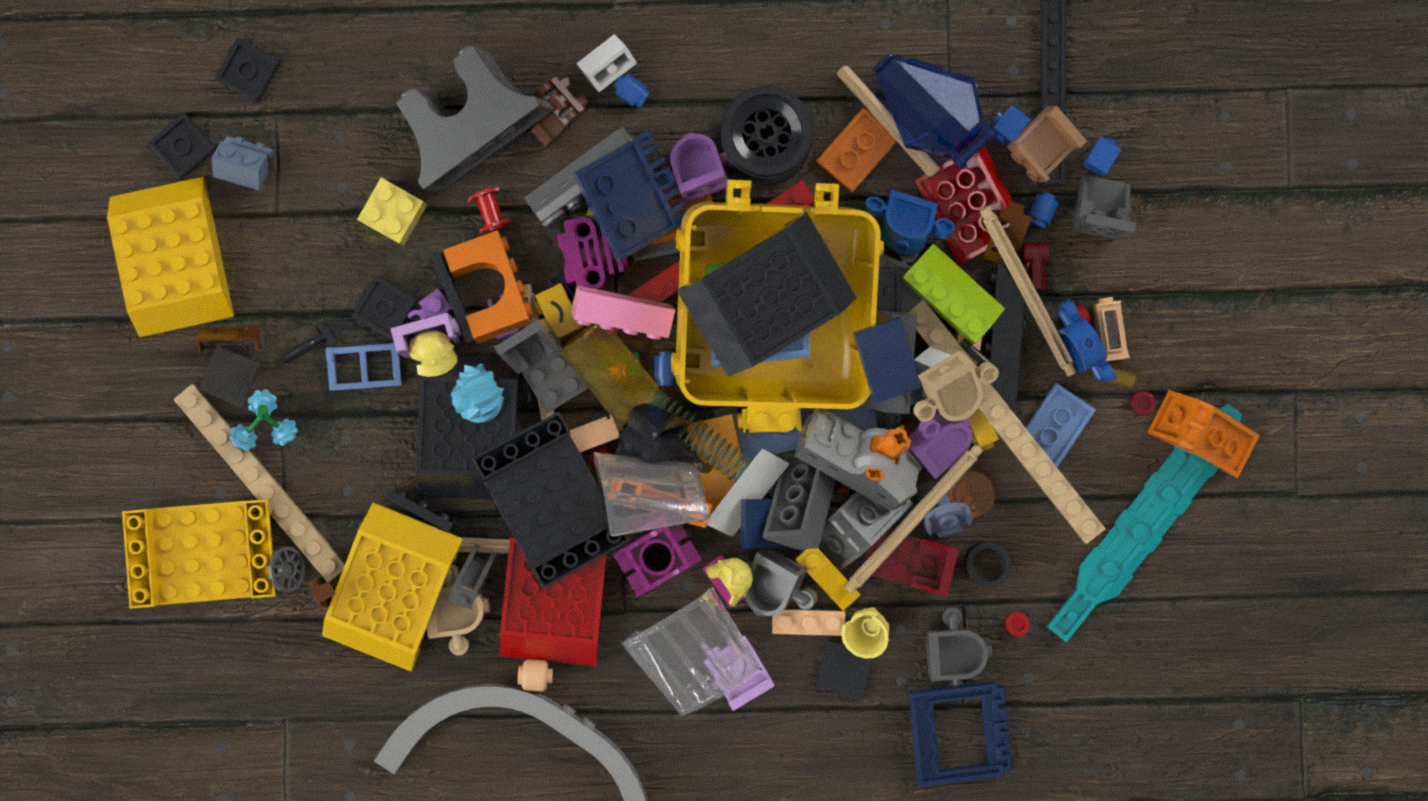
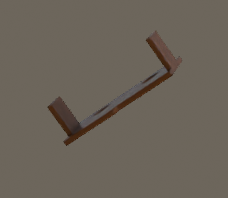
M1009 202V211L1001 209L998 219L1000 223L1002 221L1009 223V226L1003 229L1016 252L1019 243L1024 240L1032 217L1024 215V205ZM990 237L983 259L1005 264L998 249H991L995 243Z
M261 325L201 328L194 339L197 342L198 353L201 355L204 351L203 341L255 340L256 351L259 352L262 346L259 332Z
M321 577L307 583L321 611L329 608L332 597L336 595L335 590L340 577L332 582L324 583Z

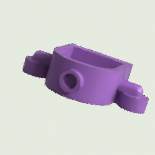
M688 133L674 145L670 155L673 169L672 175L676 182L662 191L665 193L678 186L680 194L686 203L726 188L729 177L725 165L727 164L732 168L736 167L730 162L725 152L720 153L716 145L709 137L702 134Z
M937 413L930 421H921L918 429L908 436L911 440L910 449L934 479L947 469L950 470L966 453L972 441V432L969 428L972 423L968 418L961 421H949L940 413Z

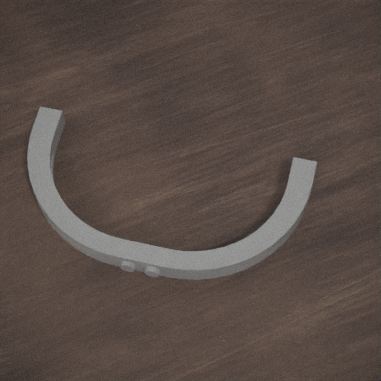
M499 683L469 685L435 697L413 712L395 730L374 760L395 774L419 739L438 722L451 715L473 708H510L527 713L543 721L597 758L615 780L624 801H647L641 780L631 762L608 737L594 728L596 726L594 722L586 717L583 719L575 715L576 711L567 704L561 706L540 693L524 691L522 687Z

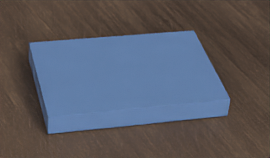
M1055 383L1025 428L1055 466L1058 467L1096 409L1058 383Z

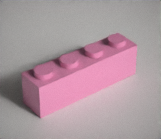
M578 285L571 309V315L578 324L590 326L591 323L600 324V327L606 330H614V327L623 329V332L631 335H637L638 332L646 333L647 337L660 340L661 337L669 338L675 314L674 307L668 303Z

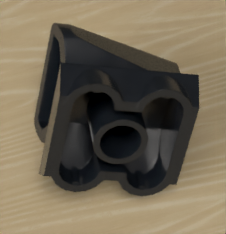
M643 403L631 409L628 425L618 437L621 443H623L625 450L639 453L640 458L647 463L659 464L682 453L686 444L680 441L677 436L687 429L690 421L656 406Z

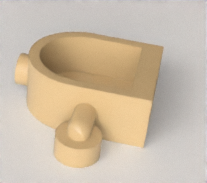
M959 350L918 375L927 398L915 405V416L920 421L927 422L935 416L937 410L949 421H961L969 418L978 409L982 401L983 391L980 383H993L999 375L998 369L991 362H984L974 369L972 361Z
M451 564L445 579V586L442 587L427 626L428 639L452 636L449 642L450 651L454 655H463L469 649V641L462 634L469 633L479 626L485 614L491 612L489 598L484 599L481 592L472 609L458 606L454 602L449 601L452 587L460 573L459 568ZM463 585V588L468 589L470 591H473L474 587L471 585Z

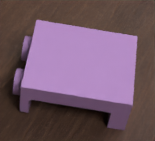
M448 313L390 328L396 352L404 358L411 357L409 351L410 339H414L424 330L430 329L438 330L442 333L447 332L448 337L455 344L461 343L459 336H463L458 322Z
M738 633L726 639L727 644L723 647L718 648L716 645L706 651V657L703 658L705 665L709 668L733 711L775 686L746 635L739 636Z

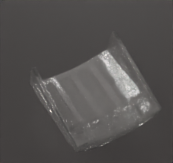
M593 451L597 483L601 492L604 493L611 536L709 519L705 494L695 463L666 460L655 464L645 462L640 457Z
M712 587L707 589L696 600L640 633L637 631L633 632L621 643L681 716L712 703L762 671L761 666Z

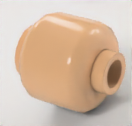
M525 660L523 665H519L518 685H522L524 691L544 692L547 688V683L552 684L553 669H548V663L545 660Z

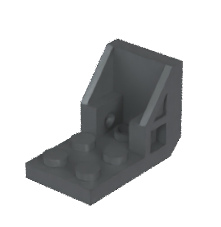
M1082 175L1072 221V231L1115 240H1121L1135 233L1137 223L1130 222L1129 218L1130 184Z
M545 318L533 322L494 347L499 356L517 374H523L546 413L551 412L589 388Z
M855 492L826 518L819 550L840 571L865 553L913 503L907 500L899 508L890 511L862 494Z

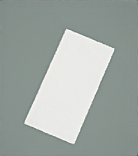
M761 449L709 516L707 525L733 537L741 527V499H762L790 463Z

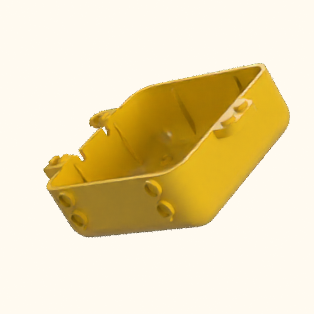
M727 180L726 203L702 202L693 205L684 214L681 229H677L676 249L680 251L679 288L697 277L699 279L703 278L707 265L731 261L785 228L784 224L807 212L857 298L839 315L810 332L811 357L762 362L752 368L728 376L723 367H712L711 347L678 294L676 353L671 355V372L676 377L679 388L688 400L698 405L746 406L748 425L755 431L788 432L792 430L797 423L798 408L852 409L860 406L869 397L870 389L853 332L876 325L879 256H882L884 252V242L880 241L881 232L877 221L867 212L849 207H838L839 184L816 183L815 206L750 204L751 181ZM733 188L741 189V198H733ZM824 191L831 192L830 201H824Z

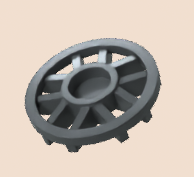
M280 547L272 553L273 556L270 564L267 565L270 575L268 579H271L277 591L293 592L303 582L305 563L302 555L295 548Z

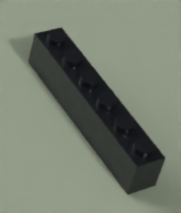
M998 263L994 266V269L990 270L989 282L993 283V291L989 294L1005 310L987 330L989 331V341L984 343V355H987V358L999 372L1004 366L1009 367L1008 375L994 389L1009 408L1015 411L1024 298L1006 264Z

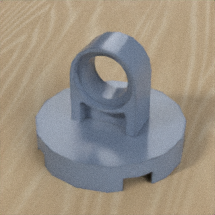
M946 493L936 504V508L925 516L924 525L929 535L932 536V533H937L938 537H948L962 532V526L966 523L970 526L973 516L968 505L957 502L950 503Z

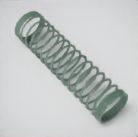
M660 391L649 404L664 410L669 404L671 397H668V394L664 391ZM674 401L671 404V406L667 409L668 412H672L674 410V408L677 405V401ZM680 406L674 414L679 416L683 406ZM687 410L681 417L687 418L689 410ZM692 415L690 417L689 425L692 424V422L694 421L696 417L695 415ZM698 420L687 437L680 441H685V447L691 446V451L697 450V456L703 455V460H709L710 465L716 464V470L722 469V475L728 473V479L734 478V483H736L751 464L753 458L751 459V456L748 457L739 470L730 477L733 468L739 463L745 453L742 452L732 467L724 472L727 463L738 451V447H736L726 462L717 468L720 460L731 448L732 443H729L720 457L711 463L714 455L726 441V438H723L712 455L705 459L708 450L718 440L720 433L716 434L706 450L699 454L702 445L710 438L714 429H711L700 445L693 449L695 442L701 437L708 424H705L694 440L687 445L689 437L702 422V420ZM684 430V431L679 435V439H681L682 434H683L686 430Z

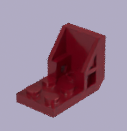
M887 530L866 551L864 563L893 531ZM908 535L871 576L907 584L917 589L948 597L959 549L951 545Z

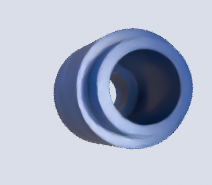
M627 74L626 77L621 75L613 86L617 89L615 91L616 95L634 107L636 105L638 108L643 105L651 93L646 90L647 87L630 74Z
M1043 192L1042 195H1036L1027 216L1032 217L1031 225L1045 229L1046 225L1050 224L1059 205L1055 201L1056 196L1047 192Z
M659 352V356L654 357V380H656V386H676V377L671 372V355L673 352Z

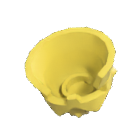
M429 329L420 332L414 339H410L409 351L411 359L421 361L422 363L417 365L418 375L426 377L442 375L453 369L456 365L457 355L453 350L454 345L446 334L438 330Z
M738 558L718 560V563L706 567L709 578H720L731 595L729 604L735 607L742 597H746L753 582L749 564Z
M874 607L855 612L851 621L843 624L841 635L843 643L851 653L867 659L875 658L884 652L888 645L890 630L885 618Z

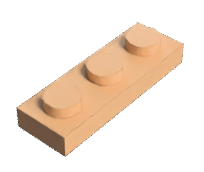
M784 609L772 616V634L842 636L841 631L843 624H845V611Z

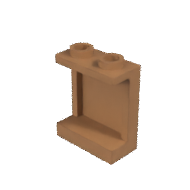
M1047 106L1007 147L1012 152L1011 157L1027 169L1026 174L1033 181L1047 182L1050 179L1048 175L1074 148H1081L1087 140L1057 106Z

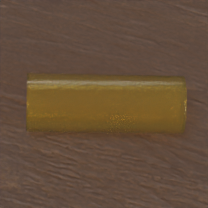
M1112 367L1116 379L1111 382L1132 388L1136 380V374Z

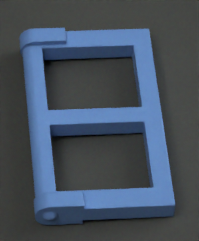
M394 342L348 347H326L325 353L330 391L402 385L400 354L396 352ZM391 350L394 380L369 381L366 352ZM359 352L362 382L337 384L335 354Z

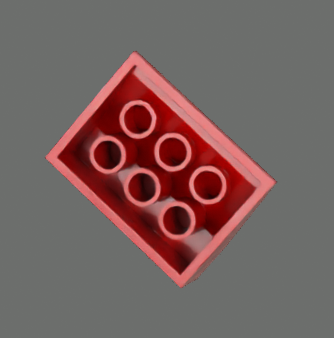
M984 144L974 146L939 166L940 170L933 177H928L925 174L914 180L924 200L938 204L934 218L935 221L946 218L954 223L955 229L952 236L945 240L958 265L986 251L991 236L982 221L983 217L980 210L990 206L992 212L998 218L1001 209L1009 211V202L1014 203ZM1002 221L1001 225L1003 228H1007L1009 223Z

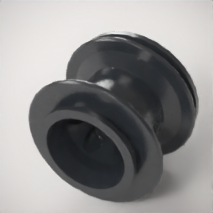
M760 86L746 90L730 103L724 113L720 130L721 151L725 152L730 162L736 167L732 168L729 166V168L744 180H749L757 185H774L784 182L793 177L803 167L808 158L814 135L810 113L804 103L788 90L774 86ZM767 116L768 119L761 122L757 117ZM778 119L784 126L777 127L774 121ZM752 125L755 131L752 134H748L744 129ZM766 129H769L773 132L774 136L763 139L760 132H765ZM784 135L789 141L787 144H781L778 138ZM752 142L759 145L758 150L751 151L748 147L749 144ZM772 147L775 149L776 154L768 156L765 152L766 149Z

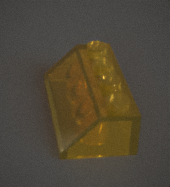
M592 323L565 343L560 351L561 355L620 427L629 422L630 411L634 406L643 403L649 404L654 396L661 391L613 330L601 328L600 324Z

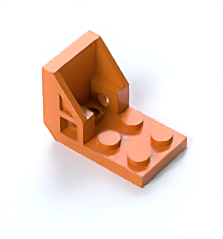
M1171 390L1165 396L1147 432L1183 451L1203 458L1236 478L1239 477L1260 436L1216 407L1202 400Z

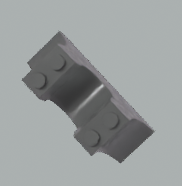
M475 46L463 48L458 53L459 56L453 60L458 76L463 79L468 90L467 102L458 114L450 116L444 104L437 97L418 89L407 90L401 95L402 98L396 102L410 124L419 145L421 172L418 182L422 189L435 192L444 191L554 111L551 103L534 96H526L517 90L504 76L489 52Z

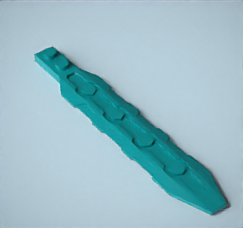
M1226 404L1219 408V410L1240 423L1242 414L1231 405ZM1174 446V451L1159 470L1154 472L1146 481L1140 494L1128 509H1124L1115 520L1113 528L1080 564L1076 589L1046 627L1063 641L1067 642L1097 604L1118 596L1133 578L1132 574L1146 556L1155 550L1163 540L1162 536L1177 517L1186 511L1192 503V498L1207 479L1213 477L1219 468L1199 456Z

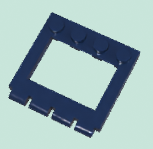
M995 681L908 691L918 787L1003 777L1005 771L1012 770L1011 753L1002 752L1010 750L1009 729H1000L1009 726L1007 706H998L999 704L1007 703L1005 685H996ZM981 697L987 763L939 769L934 703Z

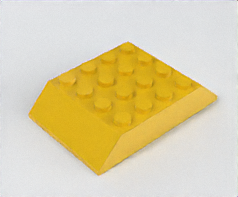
M205 177L110 197L107 220L127 313L139 337L234 317Z

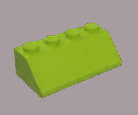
M934 243L901 278V281L972 345L987 332L1005 310L1001 304Z

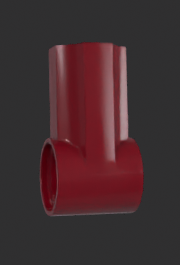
M1023 242L1021 250L1022 264L1027 266V274L1035 289L1045 290L1049 245L1047 242Z

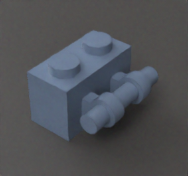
M226 136L225 141L219 143L212 156L213 177L260 190L268 175L267 157L272 158L274 149L267 148L265 144L259 142L256 144L247 142L242 137L236 136V138Z

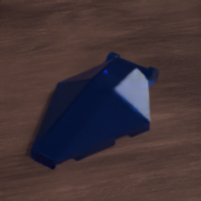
M889 53L875 66L874 71L905 148L950 158L962 170L968 165L967 161L982 147L998 137L997 133L983 120L974 77L958 72L953 74L944 71L942 67L910 57L905 59L892 55V53ZM981 131L983 134L975 142H973L961 155H959V153H961L973 140L977 138Z

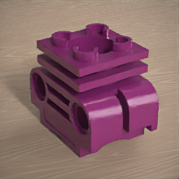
M581 217L564 221L566 233L558 234L557 238L565 258L564 273L566 283L570 287L578 285L604 290L608 284L606 271L609 270L612 278L617 277L615 269L618 268L621 276L626 275L625 269H630L628 258L616 261L603 233L602 235L598 234L596 226L590 219ZM588 227L591 229L588 236H579L582 228ZM592 275H600V281L597 284H589V278Z
M677 517L656 527L613 554L624 573L635 568L636 571L627 576V579L637 597L701 560L691 540L683 544L679 543L680 540L688 535ZM653 543L666 545L672 555L671 562L663 568L651 567L644 557V551L648 545Z

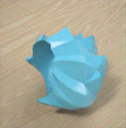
M482 363L476 367L464 365V372H459L460 378L456 380L457 384L451 393L452 405L455 406L456 412L460 413L462 418L472 422H487L494 419L503 405L504 397H502L504 388L497 386V382L494 381L493 372L486 371Z

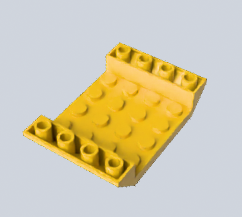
M269 499L122 511L130 609L154 607L164 604L276 596V587L271 579H268L270 575L269 568L267 569V565L270 564L273 556Z
M372 503L358 529L337 584L336 595L332 597L324 618L322 636L412 672L420 652L419 646L450 566L457 557L463 538L379 504Z

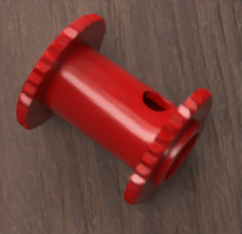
M498 187L478 191L468 198L470 203L477 202L485 222V227L479 230L482 234L499 231L512 222L510 218H502L495 195L500 192Z

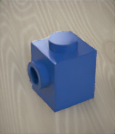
M1011 105L1004 114L1000 111L991 122L995 125L991 129V132L994 134L993 138L1002 145L1005 143L1009 145L1020 134L1030 119Z
M1106 136L1104 138L1099 137L1081 165L1103 177L1108 173L1121 148L1116 146L1117 142Z

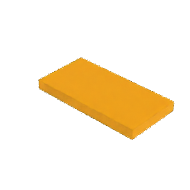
M734 414L702 421L695 432L689 437L691 443L705 424H708L705 432L695 442L693 449L700 445L706 434L711 429H714L710 438L702 445L699 454L706 450L715 435L720 433L718 440L708 450L705 459L712 455L720 441L726 438L725 443L714 455L711 463L720 457L729 443H732L731 448L720 460L717 468L722 466L732 451L738 447V451L727 463L724 472L732 467L737 457L742 453ZM692 423L688 426V434L692 427L695 425V423ZM703 455L698 456L703 462L709 463V460H703ZM743 457L739 461V463L733 468L730 477H732L743 464ZM716 464L713 465L709 473H700L696 469L702 499L713 504L710 515L735 484L734 478L728 479V473L722 475V469L716 470Z

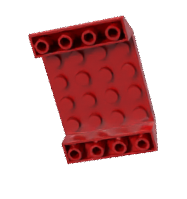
M511 533L500 630V656L596 666L607 554L543 589Z

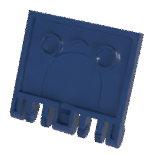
M650 130L636 136L629 142L572 173L616 261L623 260L681 226L683 216L688 210L685 209L674 215V213L686 207L687 204L685 200H682L670 207L667 201L678 195L680 192L678 186L665 193L662 191L676 182L669 167H664L655 173L652 171L666 162L664 157H658L648 163L645 157L659 148L657 143L641 149L642 146L654 140Z

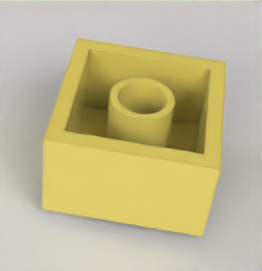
M380 178L357 220L404 246L427 204L385 179Z

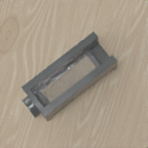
M474 544L461 569L449 601L468 609H472L493 568L497 555L496 552H492L488 561L476 557L479 548L477 544Z

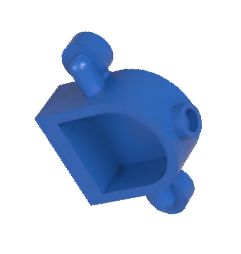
M891 190L886 206L877 197L868 198L864 206V212H867L876 219L882 220L880 232L881 240L891 250L901 254H915L925 247L929 235L941 239H949L955 229L954 223L949 219L941 218L937 221L934 220L937 203L895 190Z
M1070 299L1061 303L1059 317L1065 326L1057 331L1070 353L1078 372H1086L1091 369L1098 381L1104 380L1106 383L1116 379L1114 370L1106 362V350L1095 330L1086 319L1079 316L1076 306Z

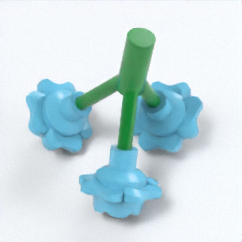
M264 389L262 392L255 390L253 396L248 398V403H250L248 408L250 411L255 412L257 418L250 426L244 427L239 424L237 427L231 428L230 440L235 447L246 451L256 447L255 440L257 436L253 433L254 428L261 420H267L273 425L274 430L271 432V435L273 436L274 444L284 446L295 439L298 429L295 427L296 422L294 420L284 419L282 422H276L270 417L271 412L277 408L275 403L277 397L270 394L269 390Z

